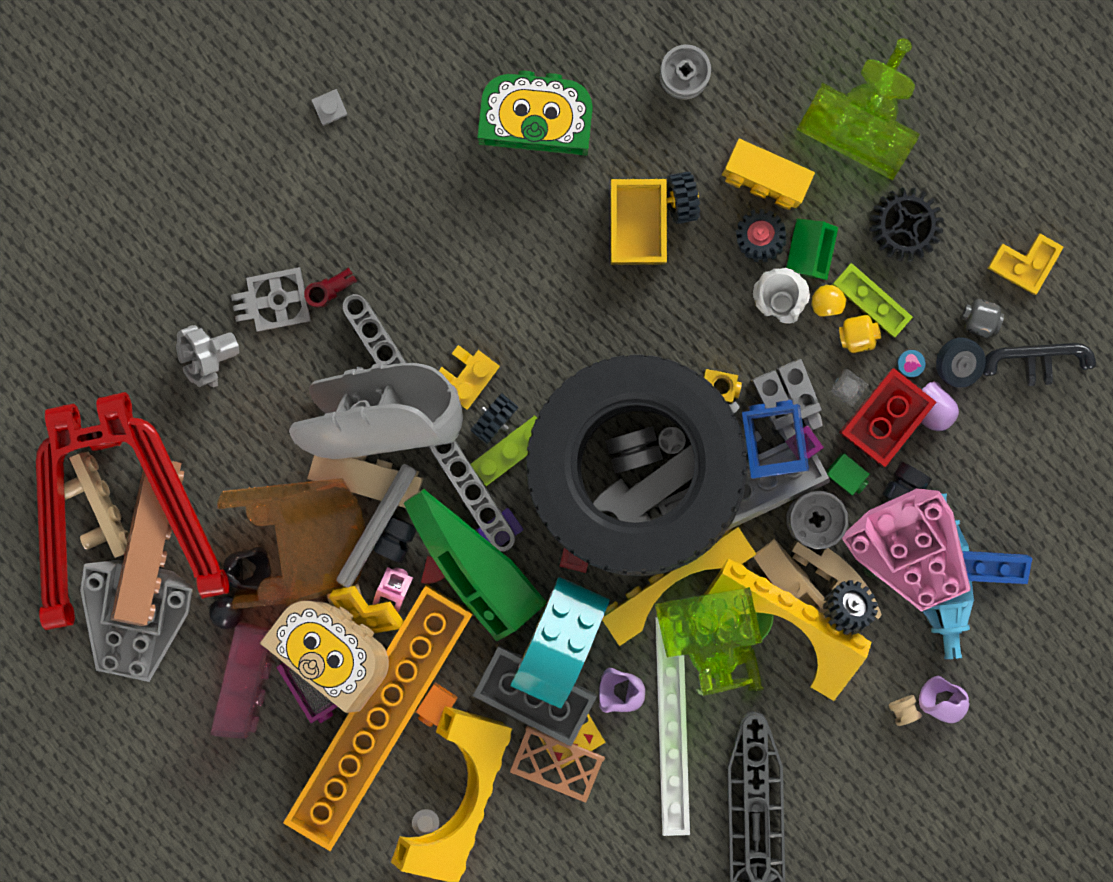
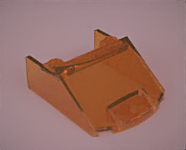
M343 478L221 492L217 502L218 509L245 506L247 517L251 523L257 526L275 525L282 576L265 578L260 583L258 591L251 589L236 590L232 602L233 609L286 604L288 607L296 602L311 600L330 594L335 589L345 588V586L337 582V577L366 528L359 503ZM362 569L360 570L359 574L357 575V577H356L355 581L353 582L352 586H355V585L357 584V582H358V580H359V578H360Z

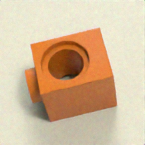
M435 682L416 710V713L420 715L418 719L429 727H432L433 724L438 727L444 707L452 708L458 697Z

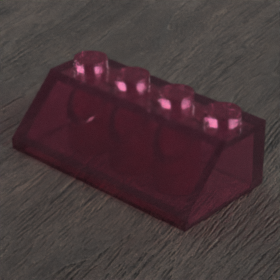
M245 622L236 626L210 735L247 739L251 732H256L259 717L255 716L257 705L262 706L266 690L261 689L263 679L268 680L272 667L271 663H267L270 651L260 642L271 628Z

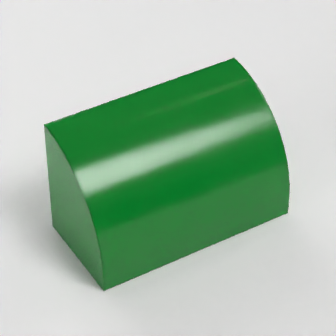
M797 218L786 268L794 270L800 276L827 281L839 227L824 221Z

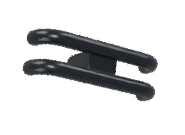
M1081 343L1004 347L992 350L986 355L983 375H995L997 373V364L1001 359L1025 358L1027 385L1034 386L1036 381V357H1040L1043 381L1045 385H1051L1053 382L1052 356L1075 355L1078 357L1080 367L1083 370L1095 368L1096 359L1092 350Z

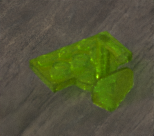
M905 38L898 39L896 47L886 65L877 60H867L863 65L861 75L868 84L854 87L847 95L822 82L796 130L893 180L920 133L896 121L899 112L896 99H910L915 89V84L909 77L896 71L906 53L912 49L911 42Z
M750 587L655 604L666 656L668 658L689 654L693 666L699 671L701 687L697 688L698 694L705 696L743 687L748 684L750 686L748 691L764 690L761 684L756 654L750 646L762 642ZM745 663L748 678L732 680L731 672L738 665Z

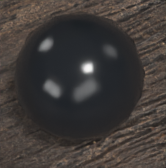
M233 596L223 597L214 601L209 609L212 623L226 630L236 627L241 622L244 614L242 604Z

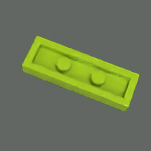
M852 263L848 265L832 284L843 291L850 301L866 315L870 316L874 322H878L879 326L893 338L913 318Z
M533 416L471 463V466L486 486L527 456L529 437H531V430L537 419L536 416Z

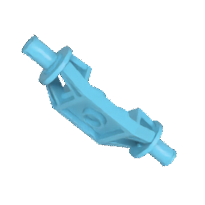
M947 493L941 494L947 502ZM955 520L962 551H969V545L958 526L960 520ZM969 581L970 591L922 611L932 626L931 632L943 635L944 659L962 658L959 633L970 630L968 620L974 601L972 581ZM936 609L940 611L943 626L940 625Z

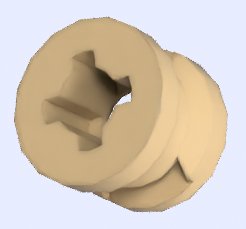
M914 695L906 696L889 704L890 710L896 715L895 723L897 726L909 724L922 717V714L915 707L916 699Z

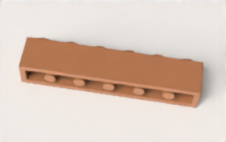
M171 461L182 483L184 471H180L181 463ZM144 470L142 471L110 620L138 626H146L148 621L153 620L155 605H152L153 594H158L161 585V578H158L157 575L159 567H164L167 551H163L165 540L169 541L172 533V528Z

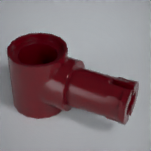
M347 267L329 280L325 278L320 282L308 285L304 291L306 302L315 308L326 307L331 300L338 297L337 293L357 283L350 268ZM322 288L325 293L324 299L319 303H314L311 299L312 291Z

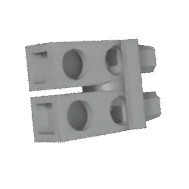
M797 359L750 380L762 404H765L766 409L776 407V402L792 400L793 405H800L801 416L806 426L808 425L811 430L823 426L819 411L822 409L802 359ZM780 379H781V381H782V383H783V385H784V387H785V390H786L787 394L785 393V391H784V389H783V386H782V384H781V382H780ZM793 414L768 417L773 428L779 431L784 441L795 434Z

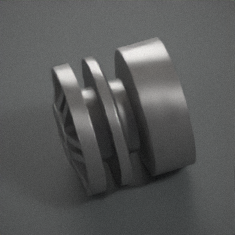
M810 491L794 499L786 514L787 527L791 536L802 545L813 549H826L837 544L845 535L848 527V513L844 504L835 495L824 491ZM813 512L822 516L823 519L819 521V526L817 527L815 524L809 523V519L813 517Z

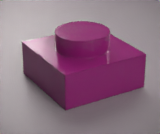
M807 425L803 430L807 458L810 459L824 449V447ZM794 434L785 442L799 460L796 435Z

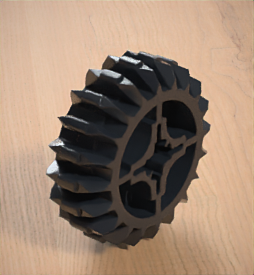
M902 187L898 192L899 197L892 190L888 193L890 201L884 196L879 199L884 207L879 205L873 207V210L879 216L871 215L869 217L870 221L877 222V225L869 227V231H878L879 235L874 236L872 241L882 240L883 244L878 247V250L882 251L888 247L889 250L886 254L888 258L897 252V261H902L904 253H906V258L910 262L914 260V252L919 259L924 257L922 248L928 253L933 251L929 242L933 244L940 242L933 234L943 233V229L936 227V224L942 223L944 220L942 217L935 218L934 214L940 212L941 209L940 207L931 209L930 205L935 201L933 198L927 202L924 201L926 192L922 191L918 197H915L916 189L911 188L907 196L905 188ZM901 203L914 204L923 212L916 215L910 214L906 207L903 208ZM893 206L896 223L894 226L886 229L885 218ZM903 218H906V221L918 219L909 227L910 231H907V228L895 230L904 222ZM927 220L926 235L919 243L917 226L919 223ZM901 234L906 238L907 242H910L911 247L901 246L890 237Z

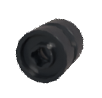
M901 461L894 473L895 481H889L882 495L889 500H893L915 489L926 490L932 479L918 469Z
M392 516L375 544L373 551L402 563L408 551L406 544L412 542L417 532L415 526Z

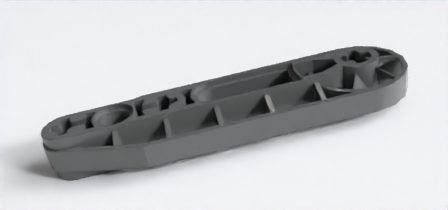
M750 711L744 714L740 720L727 764L730 882H739L737 880L738 876L745 879L746 882H785L783 765L766 718L760 712ZM752 719H756L761 724V726L756 727V736L758 739L762 738L761 741L753 739V732L750 727H747V724H752ZM741 735V750H736ZM768 735H769V738H770V741H771L773 750H768ZM753 746H759L762 750L760 757L757 759H750L747 755L748 750ZM768 755H776L779 764V777H769ZM734 756H741L742 777L731 778V766ZM748 765L757 767V775L762 779V781L757 782V786H753L748 781L754 777L752 767L747 768ZM779 782L780 804H769V783ZM731 783H742V804L732 805ZM780 809V831H770L769 810ZM732 810L743 811V832H732ZM749 812H752V840L755 842V849L749 850ZM760 812H763L764 850L759 849V840H761ZM771 837H780L781 859L770 858ZM732 838H743L744 859L733 860ZM752 858H764V862H762V861H752V862H750V859H752ZM781 864V875L772 865ZM733 865H742L733 875Z

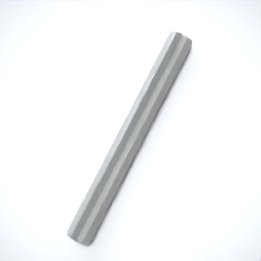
M406 464L401 466L337 577L339 584L345 587L352 586L417 473L411 466Z

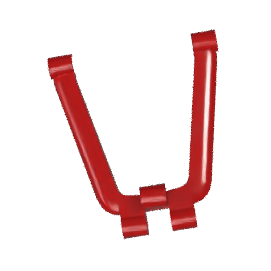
M126 392L99 397L96 407L100 424L81 428V417L75 404L46 409L45 423L49 437L40 444L36 455L40 579L43 605L39 610V618L42 627L45 630L70 626L75 622L74 608L68 596L63 464L64 458L69 452L90 446L92 451L120 446L122 442L132 446L189 562L194 578L197 577V588L201 599L228 594L229 581L227 574L223 569L220 570L216 556L156 429L148 421L141 418H133L132 403L129 395Z

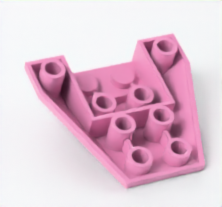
M915 489L873 508L849 528L842 537V540L858 562L921 612L970 591L954 514L939 491Z

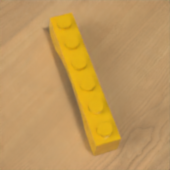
M736 526L727 530L720 540L698 559L665 574L651 576L648 579L649 585L643 589L639 586L633 588L625 594L628 599L619 605L616 601L609 604L602 621L620 646L643 631L646 618L654 603L675 582L703 570L722 569L728 558L736 563L743 564L755 556L756 553L739 527Z

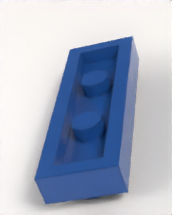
M962 551L969 581L1028 584L1032 557L1029 555Z

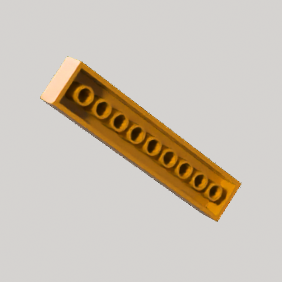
M428 584L424 587L386 651L389 659V668L385 679L360 712H349L283 822L285 825L325 849L332 850L473 615L470 609Z

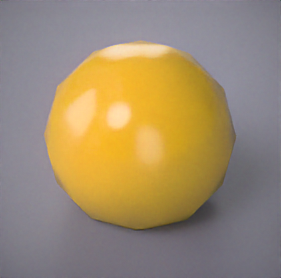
M824 285L819 287L813 294L811 305L814 312L820 317L837 315L843 312L846 298L843 291L838 287Z

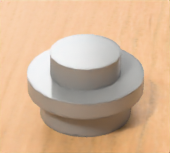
M429 809L418 811L412 819L413 830L419 836L434 832L439 827L437 814Z

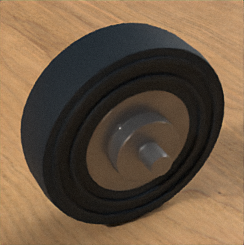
M952 339L940 349L937 355V372L941 379L951 386H970L981 377L986 363L984 351L976 342L970 339Z

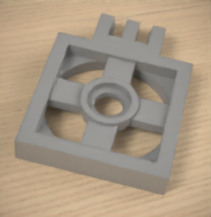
M300 267L248 277L246 280L249 291L231 295L232 301L243 299V304L233 306L234 311L245 310L244 315L235 316L236 322L254 319L257 332L311 321L308 303L304 297L305 288ZM280 277H287L293 280L298 285V290L291 292L283 290ZM269 280L271 292L268 296L256 298L260 285L264 281ZM277 294L284 297V302L281 305H276L273 301L274 296ZM301 301L302 307L295 318L288 320L286 310L288 304ZM268 307L274 309L277 322L272 323L264 319L260 315L259 309Z

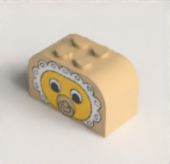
M300 601L290 605L260 642V644L345 713L361 711L385 679L389 668V659L385 648L372 637L375 633L364 624L359 626L351 620L353 615L343 607L338 609L328 603Z

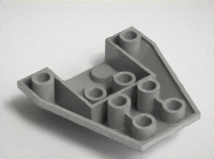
M123 560L85 564L80 592L96 671L150 682L189 613L193 586L173 571L159 568L157 577L161 578V585L158 594H153L152 605H155L153 620L148 621L146 626L110 620Z

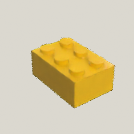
M739 138L727 161L722 176L727 177L726 183L738 188L741 185H745L751 188V194L765 199L766 196L776 199L775 204L777 206L790 210L791 207L797 208L802 203L815 172Z
M611 179V265H665L667 263V179Z

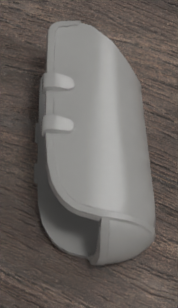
M379 363L374 364L369 369L361 371L351 369L345 371L342 375L311 383L309 393L314 403L326 414L294 422L290 426L289 433L295 445L297 444L302 450L315 456L329 459L354 458L452 443L459 435L462 427L463 413L456 388L435 368L419 363L391 365Z

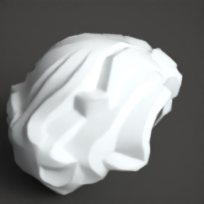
M788 268L773 269L763 273L759 281L755 283L753 290L756 307L764 316L773 315L782 323L796 322L810 297L809 286L806 280L800 274Z

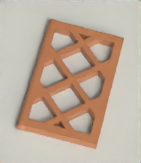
M527 726L510 772L587 802L605 757L574 744L569 746L537 729ZM533 734L543 738L546 745L531 751L528 744L530 735ZM558 744L571 749L573 755L558 761L552 746ZM548 749L554 763L539 769L534 754ZM583 755L597 760L594 768L586 772L579 760V757ZM530 757L535 771L527 773L517 769L520 760ZM575 759L581 774L566 780L560 765ZM556 767L562 782L555 784L543 779L541 773ZM583 778L586 784L584 794L582 795L570 790L568 784Z

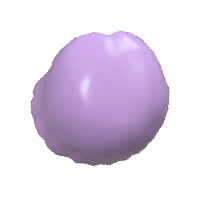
M930 382L922 391L937 403L921 421V424L934 431H943L956 421L959 415L958 405L942 389L938 382Z
M607 668L603 672L599 686V706L602 712H630L642 706L645 700V687L640 678L613 668ZM629 680L626 701L624 703L614 694V686Z
M934 676L929 679L920 691V708L940 721L956 723L968 711L969 697L961 687L949 683L941 676ZM944 691L954 693L948 701L935 705L938 693Z

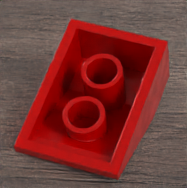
M892 368L855 411L839 433L880 466L886 467L937 402L896 369Z

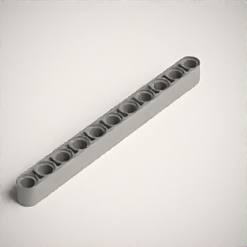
M353 294L348 296L344 300L343 311L376 364L406 363L369 303L360 295ZM354 301H361L363 303V310L358 315L350 313V305ZM368 324H376L378 327V333L373 338H367L364 334V329ZM385 346L390 347L393 351L391 359L381 361L379 358L380 349ZM456 440L451 443V450L446 454H441L437 450V445L429 446L491 544L499 551L509 550L515 543V534ZM457 461L463 462L466 466V472L462 477L454 476L451 471L452 465ZM472 484L477 485L481 490V495L477 500H470L466 495L467 487ZM484 508H491L495 511L496 518L492 523L482 521L481 512ZM499 531H506L510 535V543L505 547L499 546L495 541V536Z

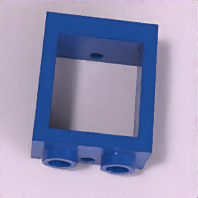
M792 400L776 402V407L766 409L765 404L748 406L749 411L742 412L751 478L756 479L809 471L800 405H793ZM793 414L799 460L760 466L753 419Z

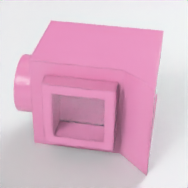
M387 567L372 605L379 604L381 597L396 602L394 608L399 613L413 577L408 576L404 569H391Z

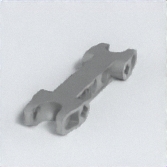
M736 401L729 404L733 413L740 408ZM755 431L756 441L758 442L762 437L758 431ZM745 438V439H743V440H744L745 452H746V454H747V444H746V438ZM690 444L689 447L676 454L667 463L630 489L622 478L601 492L593 504L600 511L613 512L620 521L645 522L652 520L646 511L693 478L695 459L692 445Z

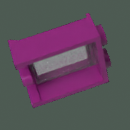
M284 662L277 666L278 671L310 723L315 720L322 723L334 715L332 710L337 708V705Z

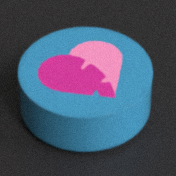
M908 350L898 357L897 368L905 377H916L924 371L925 359L920 352Z

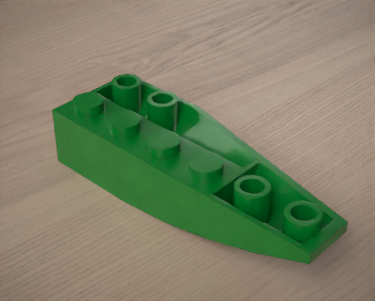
M425 489L405 500L404 505L437 566L461 600L496 641L515 632L547 603L511 559Z

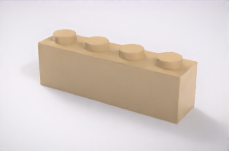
M314 455L307 479L382 501L399 470L392 469L393 463L377 459L376 464L365 461L367 456L329 459ZM417 471L398 506L406 508L404 505L405 500L420 491L423 478L418 476L419 471Z

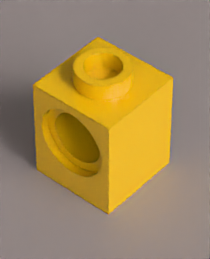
M709 369L704 370L703 377L712 386H714L715 381L718 379H723L728 383L727 393L721 394L726 402L733 403L734 398H739L742 382H737L738 375Z

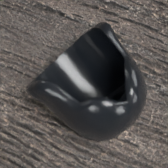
M263 547L231 553L223 563L222 569L227 574L230 586L263 592L269 586L271 568L267 551ZM242 558L248 559L256 566L254 574L243 580Z

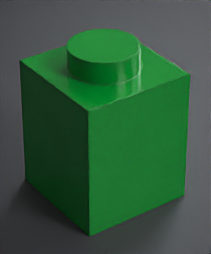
M841 453L826 471L829 479L849 495H853L855 492L860 494L869 483L866 480L869 473L844 453Z

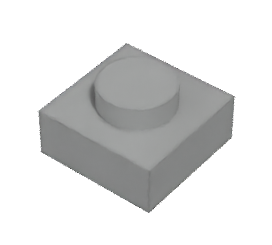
M337 89L312 99L323 126L348 115Z

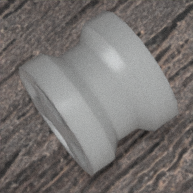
M677 427L664 428L658 436L659 447L668 454L678 453L685 446V435Z

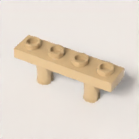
M89 451L70 457L77 477L64 483L65 500L85 491L100 524V527L80 536L83 547L88 550L107 541L115 558L124 555L129 532L124 530L120 521V511L110 500V490L107 483L100 478L96 459L90 455Z

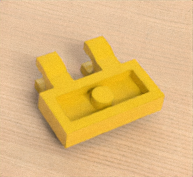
M458 345L452 354L465 363L466 367L457 378L443 367L440 368L439 372L456 388L461 405L468 410L500 366L478 350L472 356Z

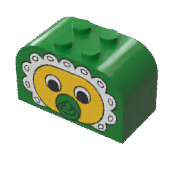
M518 71V75H500L487 84L482 94L478 129L479 145L588 156L593 107L591 97L581 84L572 80L562 79L560 74L548 73L546 77H536L534 72Z

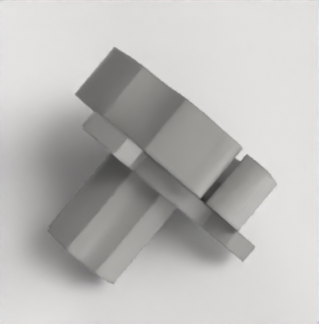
M191 325L177 333L176 350L180 363L192 360V364L183 367L184 374L191 383H195L198 387L207 384L211 387L218 386L216 372L219 371V362L237 356L239 354V345L231 332L210 339L202 328L198 329L196 325Z

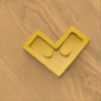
M1042 234L1037 235L1026 256L1005 244H1001L987 268L1036 295L1064 247Z
M355 586L335 589L329 596L336 608L343 607L353 615L351 619L359 626L364 624L374 633L400 629L404 622L391 602L368 606Z

